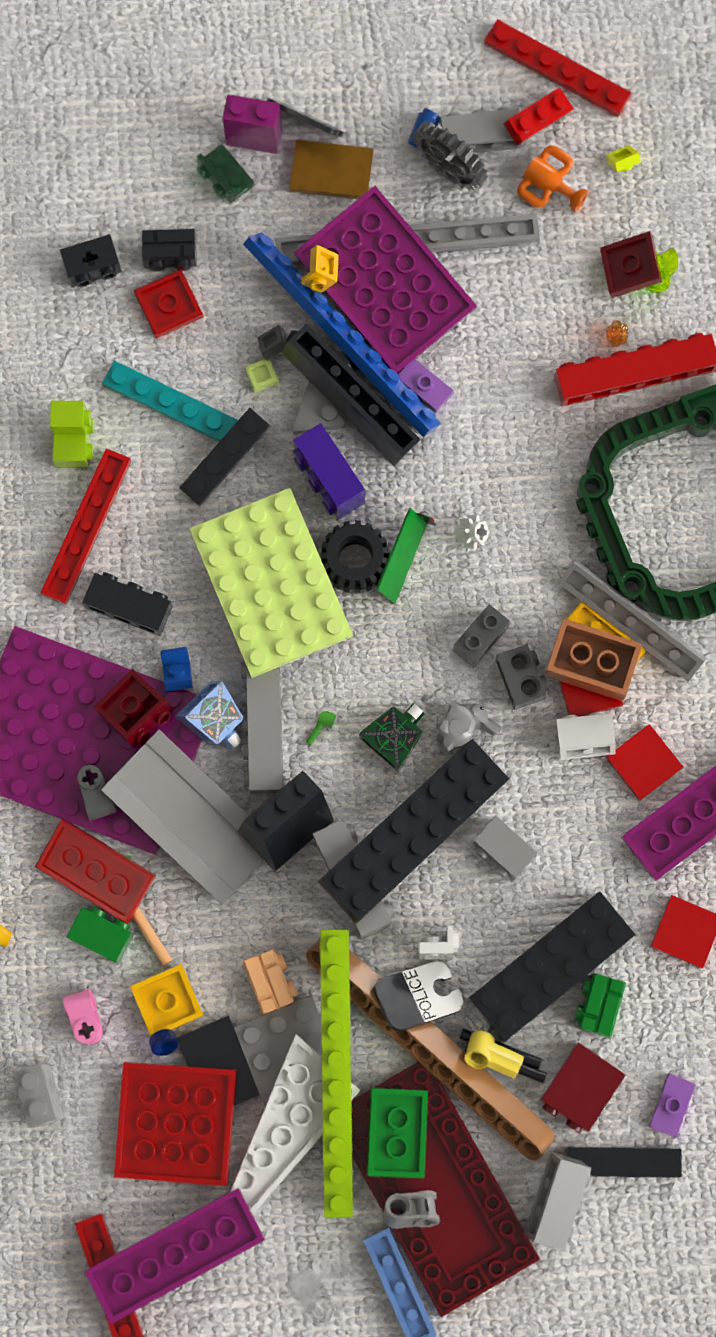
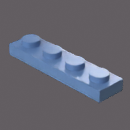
M389 1227L363 1239L405 1336L436 1337V1331Z

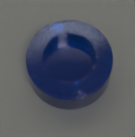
M163 1029L155 1032L149 1038V1045L154 1055L166 1056L176 1050L178 1039L174 1031Z

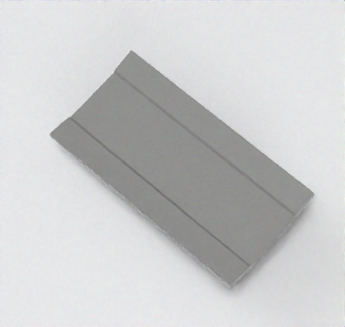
M158 730L101 789L105 795L221 905L227 901L263 861L258 853L237 832L244 819L249 815L161 730Z

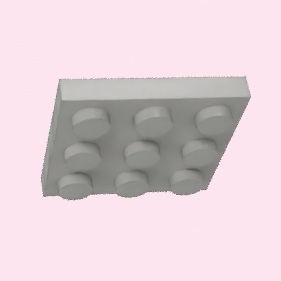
M313 996L234 1027L264 1107L295 1033L322 1055L321 1017Z

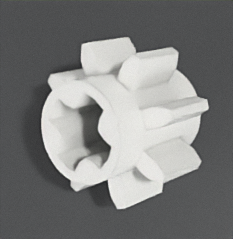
M468 515L467 518H460V522L455 528L458 543H465L466 549H476V546H483L489 534L486 521H479V515Z

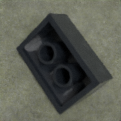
M301 771L244 819L237 832L276 872L314 839L313 833L328 827L333 823L334 819L322 790L304 771Z

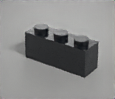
M103 572L102 575L94 573L82 602L86 609L158 636L162 635L173 607L167 595L157 591H153L152 594L142 591L143 587L133 582H128L127 585L118 582L116 576Z

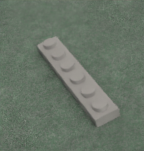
M577 560L571 564L558 582L632 640L641 643L644 649L688 682L706 660L704 656Z

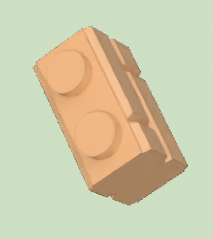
M273 949L243 961L263 1015L295 1003L293 997L298 994L292 979L286 981L283 971L288 968L282 953L277 955Z

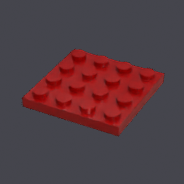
M123 1062L114 1178L228 1186L237 1070Z

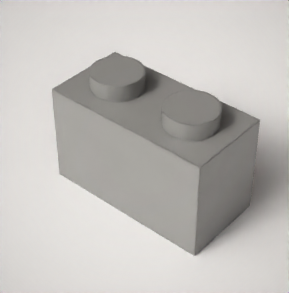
M497 816L492 819L473 841V844L476 846L474 851L485 861L488 858L497 865L494 869L505 879L511 877L515 880L537 855V852Z

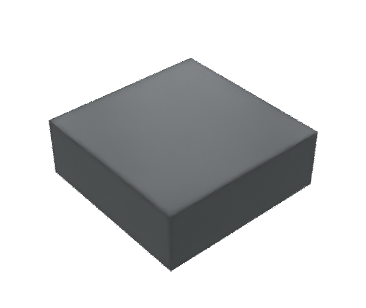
M280 325L275 326L258 337L262 356L269 360L281 353L286 345V334Z

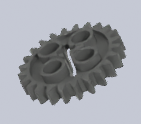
M425 121L414 132V143L418 145L417 150L423 153L421 156L429 161V165L436 167V172H441L444 178L451 180L454 185L457 183L462 189L465 187L468 191L471 189L476 191L487 181L488 176L486 174L488 171L483 168L485 164L478 161L480 157L472 152V148L465 145L466 142L464 140L460 141L457 134L450 133L448 128L442 129L439 124L435 126L431 121L429 124ZM453 151L455 155L448 162L446 158Z

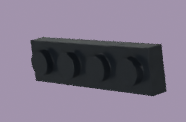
M249 407L179 488L198 506H201L271 425Z

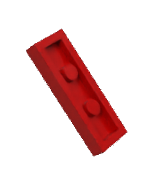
M559 87L509 118L503 125L518 146L569 114L574 108Z

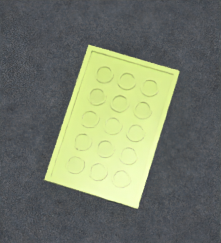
M291 488L189 528L251 678L353 637V633Z

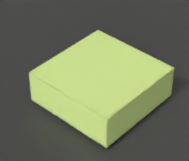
M263 359L244 367L254 393L279 384L270 359Z

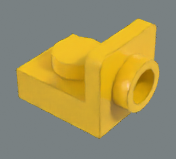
M319 245L313 247L310 255V272L301 278V284L320 293L335 284L338 278L339 255Z

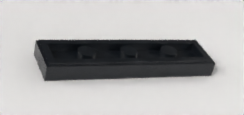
M567 1147V1157L581 1160L591 1167V1177L682 1178L681 1148Z

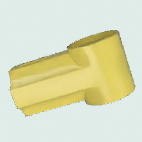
M475 1031L471 1034L464 1057L465 1062L472 1068L484 1069L489 1067L513 1079L518 1074L524 1058L522 1055L496 1044L494 1037L485 1031Z

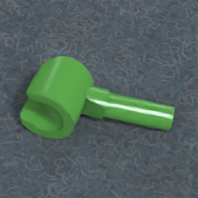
M323 711L319 715L315 729L306 742L312 745L322 731L323 726L332 728L336 715Z

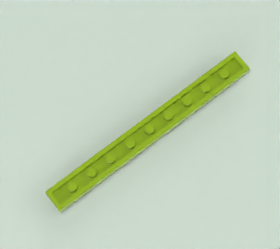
M320 929L324 1218L353 1217L349 929Z

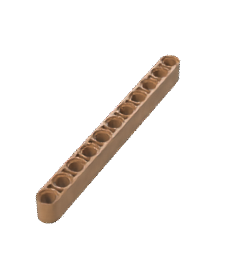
M320 938L306 952L308 963L319 973ZM349 949L350 1001L522 1155L533 1161L539 1160L555 1139L551 1128L485 1069L470 1067L464 1059L466 1052L432 1022L400 1032L391 1029L373 990L374 985L381 977Z

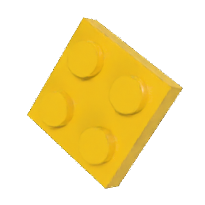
M183 964L130 986L152 1039L204 1016Z

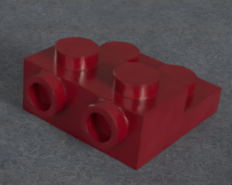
M133 668L93 707L134 748L138 744L144 745L151 738V731L158 725H165L170 720L171 712L174 710L167 700Z

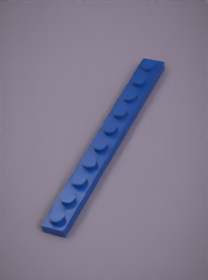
M262 232L248 237L243 245L409 423L423 437L435 431L441 423L436 419L434 412L421 403L417 394L406 387L400 380L399 375L390 369L382 361L381 356L363 341L360 333L354 331L346 323L344 316L331 307L323 294L301 284V278L305 275L300 273L292 265L291 260L274 246L272 239Z

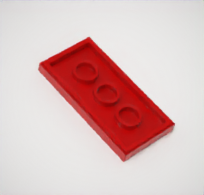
M66 819L60 820L35 865L37 869L126 924L130 923L156 877L155 874Z

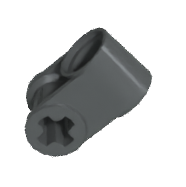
M93 765L81 768L77 779L90 821L116 813L115 803L101 791L106 785V781L100 769ZM89 772H92L94 776L98 775V778L94 779V785L84 782L88 778L87 774Z

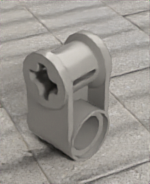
M425 1190L416 1193L391 1195L385 1204L383 1212L384 1222L387 1226L394 1229L431 1227L439 1224L440 1218L436 1215L434 1202L437 1199L436 1192ZM398 1207L402 1209L404 1214L395 1215L390 1209Z

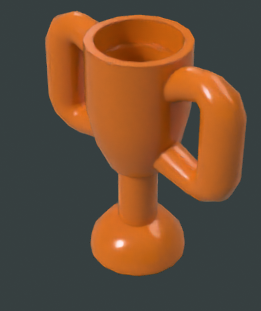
M549 145L544 148L540 157L536 156L527 167L523 175L524 180L518 185L517 194L531 206L541 208L547 204L551 193L558 191L570 200L571 210L576 213L586 200L589 190L579 189L575 191L563 183L562 177L573 167V159L557 146ZM549 155L562 162L564 166L556 170L548 163ZM533 184L537 188L542 189V198H538L526 190V188Z

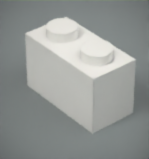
M594 712L589 716L566 715L562 719H556L561 760L613 755L616 753L612 713Z

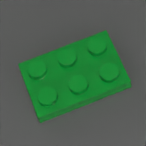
M370 1088L367 1176L424 1178L428 1105L427 1090Z

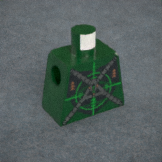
M414 703L403 714L393 706L359 733V738L399 772L422 736V731L416 726V723L425 713Z

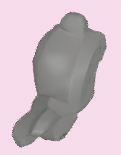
M451 701L447 716L442 721L436 740L442 744L444 751L448 752L453 748H461L466 745L477 729H482L491 735H498L501 731V726L488 719L487 711L480 704L475 703L469 709L466 706Z

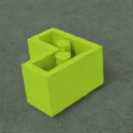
M51 401L50 428L54 434L53 462L56 468H88L89 460H93L94 454L93 444H89L90 434H94V418H91V411L87 410L84 401Z

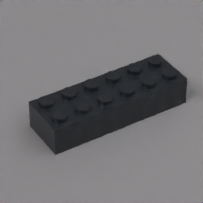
M599 891L471 995L468 1000L504 1043L636 934Z

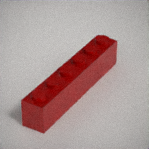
M696 333L689 336L688 339L681 341L669 339L659 346L652 347V345L648 344L638 347L637 351L626 353L625 350L612 353L610 357L606 358L594 356L586 359L584 363H564L556 369L554 376L561 405L564 407L716 372V347L712 334Z

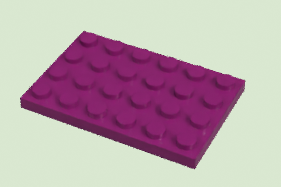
M376 185L294 251L295 257L308 272H310L311 249L316 245L339 255L337 282L325 290V292L374 351L381 356L385 364L397 374L477 309V305Z

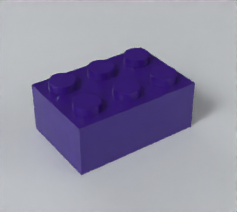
M321 423L293 440L294 450L292 452L295 456L293 460L301 472L304 470L307 472L309 477L308 483L315 494L321 493L324 500L322 504L330 516L334 514L340 520L365 504V488Z

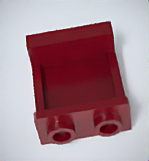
M578 1042L574 1045L565 1063L539 1100L544 1103L542 1108L554 1117L559 1113L567 1118L566 1125L579 1134L582 1129L589 1132L626 1074Z

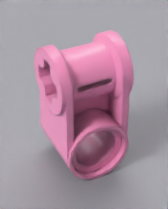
M89 988L63 997L64 1008L70 1020L75 1038L87 1045L98 1043L102 1038L103 1028L91 989ZM86 1025L94 1028V1031L90 1033V1038L82 1034V1032L86 1031Z

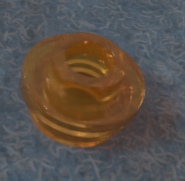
M614 320L607 328V340L610 341L613 347H619L620 344L624 345L627 342L628 327L626 323Z

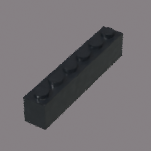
M307 324L288 340L281 353L393 467L421 440Z

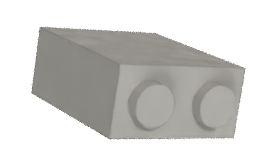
M39 1063L13 1071L28 1128L41 1127L65 1119L51 1064Z

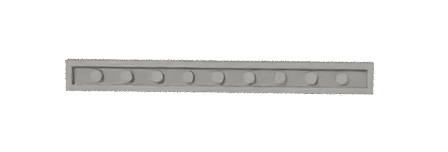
M537 214L409 225L431 252L537 243L540 240ZM315 234L275 238L276 248L291 260L292 265H301L300 261L295 257L294 251Z

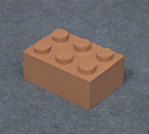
M563 618L544 676L623 702L628 692L642 644Z

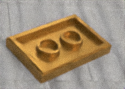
M296 139L289 187L290 192L359 199L369 191L374 148Z

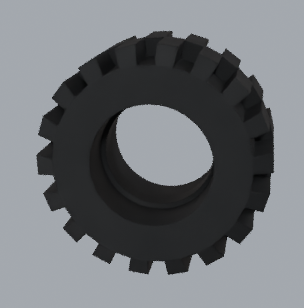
M355 520V524H350L349 521L343 522L344 526H335L333 532H328L326 541L322 543L321 561L329 580L333 582V586L337 589L341 587L347 593L350 590H355V594L361 593L362 589H366V591L372 590L374 584L378 585L389 558L387 541L385 537L381 536V531L378 528L372 529V524L366 522V525H362L360 520ZM361 545L371 553V561L362 569L352 570L340 563L339 554L347 546Z

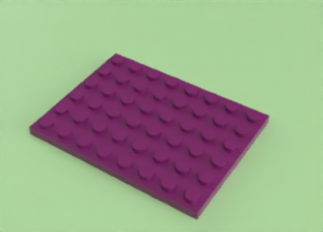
M14 626L0 659V796L56 818L66 819L77 826L157 855L160 846L116 804V813L90 821L77 779L81 768L93 765L100 769L107 784L143 746L138 744L134 748L93 708L131 669ZM137 672L174 709L171 712L170 720L165 725L155 727L151 731V737L158 730H161L194 762L202 739L182 724L175 716L197 694L184 689L166 692L163 681ZM89 772L87 774L88 778L84 782L94 785V779L98 778V775L94 776L92 772Z

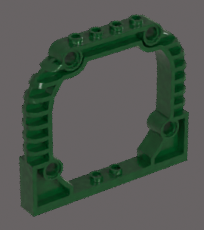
M716 384L682 396L679 401L623 420L610 427L599 437L593 446L588 458L586 474L580 479L577 488L578 499H576V505L580 514H585L588 521L586 530L590 539L595 538L598 546L595 549L598 560L601 564L605 563L608 573L605 574L608 584L632 603L637 601L648 612L650 611L668 620L692 621L715 614L716 582L698 589L681 592L658 587L649 569L642 564L632 562L608 503L614 489L613 477L609 469L618 457L631 449L669 435L688 430L695 437H704L711 430L716 431ZM701 416L705 418L707 424L699 425L695 421V417ZM594 484L598 488V492L589 493L584 486ZM634 582L638 586V591L629 592L626 590L624 583Z

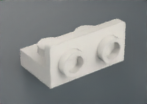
M447 925L446 942H442L441 937H426L424 942H419L418 960H452L453 954L458 953L459 932H453V925Z

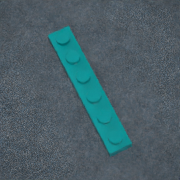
M115 360L102 382L104 387L218 442L238 421Z

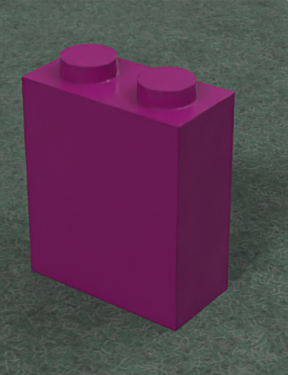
M227 94L222 117L226 145L277 154L282 133L280 103Z

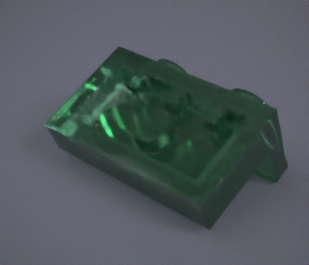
M223 144L219 145L205 157L201 153L196 156L198 163L197 171L204 180L209 178L214 184L212 186L213 190L220 199L225 198L231 204L255 186L252 178Z

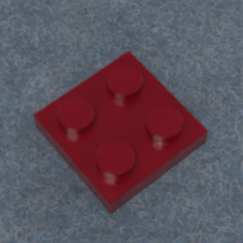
M650 231L600 247L608 291L612 298L663 282L653 235Z

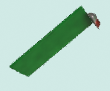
M412 508L408 509L376 588L393 604L397 601L427 524L437 525L435 520L429 517L426 511L416 513Z

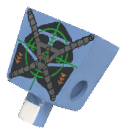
M211 681L175 716L207 744L217 745L223 741L229 749H233L242 741L241 736L234 728L243 720V716L222 681Z

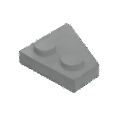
M309 381L293 426L294 435L304 434L320 423L325 430L344 428L343 415Z

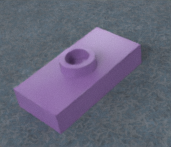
M416 359L411 361L398 374L406 387L413 390L417 394L418 399L436 413L454 394L453 389Z
M668 1073L649 1127L677 1138L696 1084Z

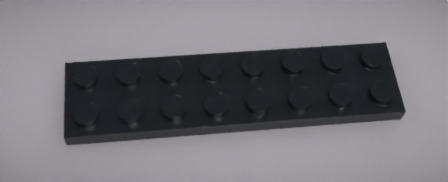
M471 739L328 871L318 883L357 924L500 789L509 778L483 749Z

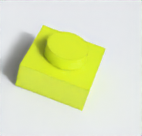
M630 145L606 154L608 165L616 172L628 171L634 165L641 163L639 153Z

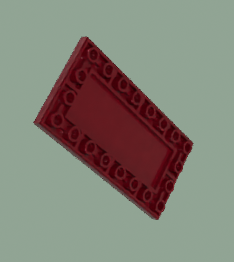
M417 1062L374 1088L428 1091L424 1178L366 1175L370 1090L351 1101L352 1157L383 1212L387 1199L393 1194L416 1193L425 1190L436 1192L437 1199L434 1202L436 1215L440 1218L439 1224L431 1227L392 1229L442 1318L539 1261L540 1257L529 1238L524 1235L525 1231L442 1083L421 1063ZM398 1207L390 1209L395 1215L404 1214L402 1209Z

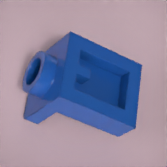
M187 647L162 650L160 655L163 665L165 691L193 688Z

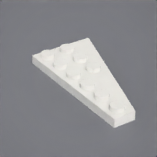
M296 1033L230 1190L231 1192L238 1187L240 1188L252 1214L259 1209L323 1134L322 1055ZM351 1082V1101L360 1091L353 1082Z

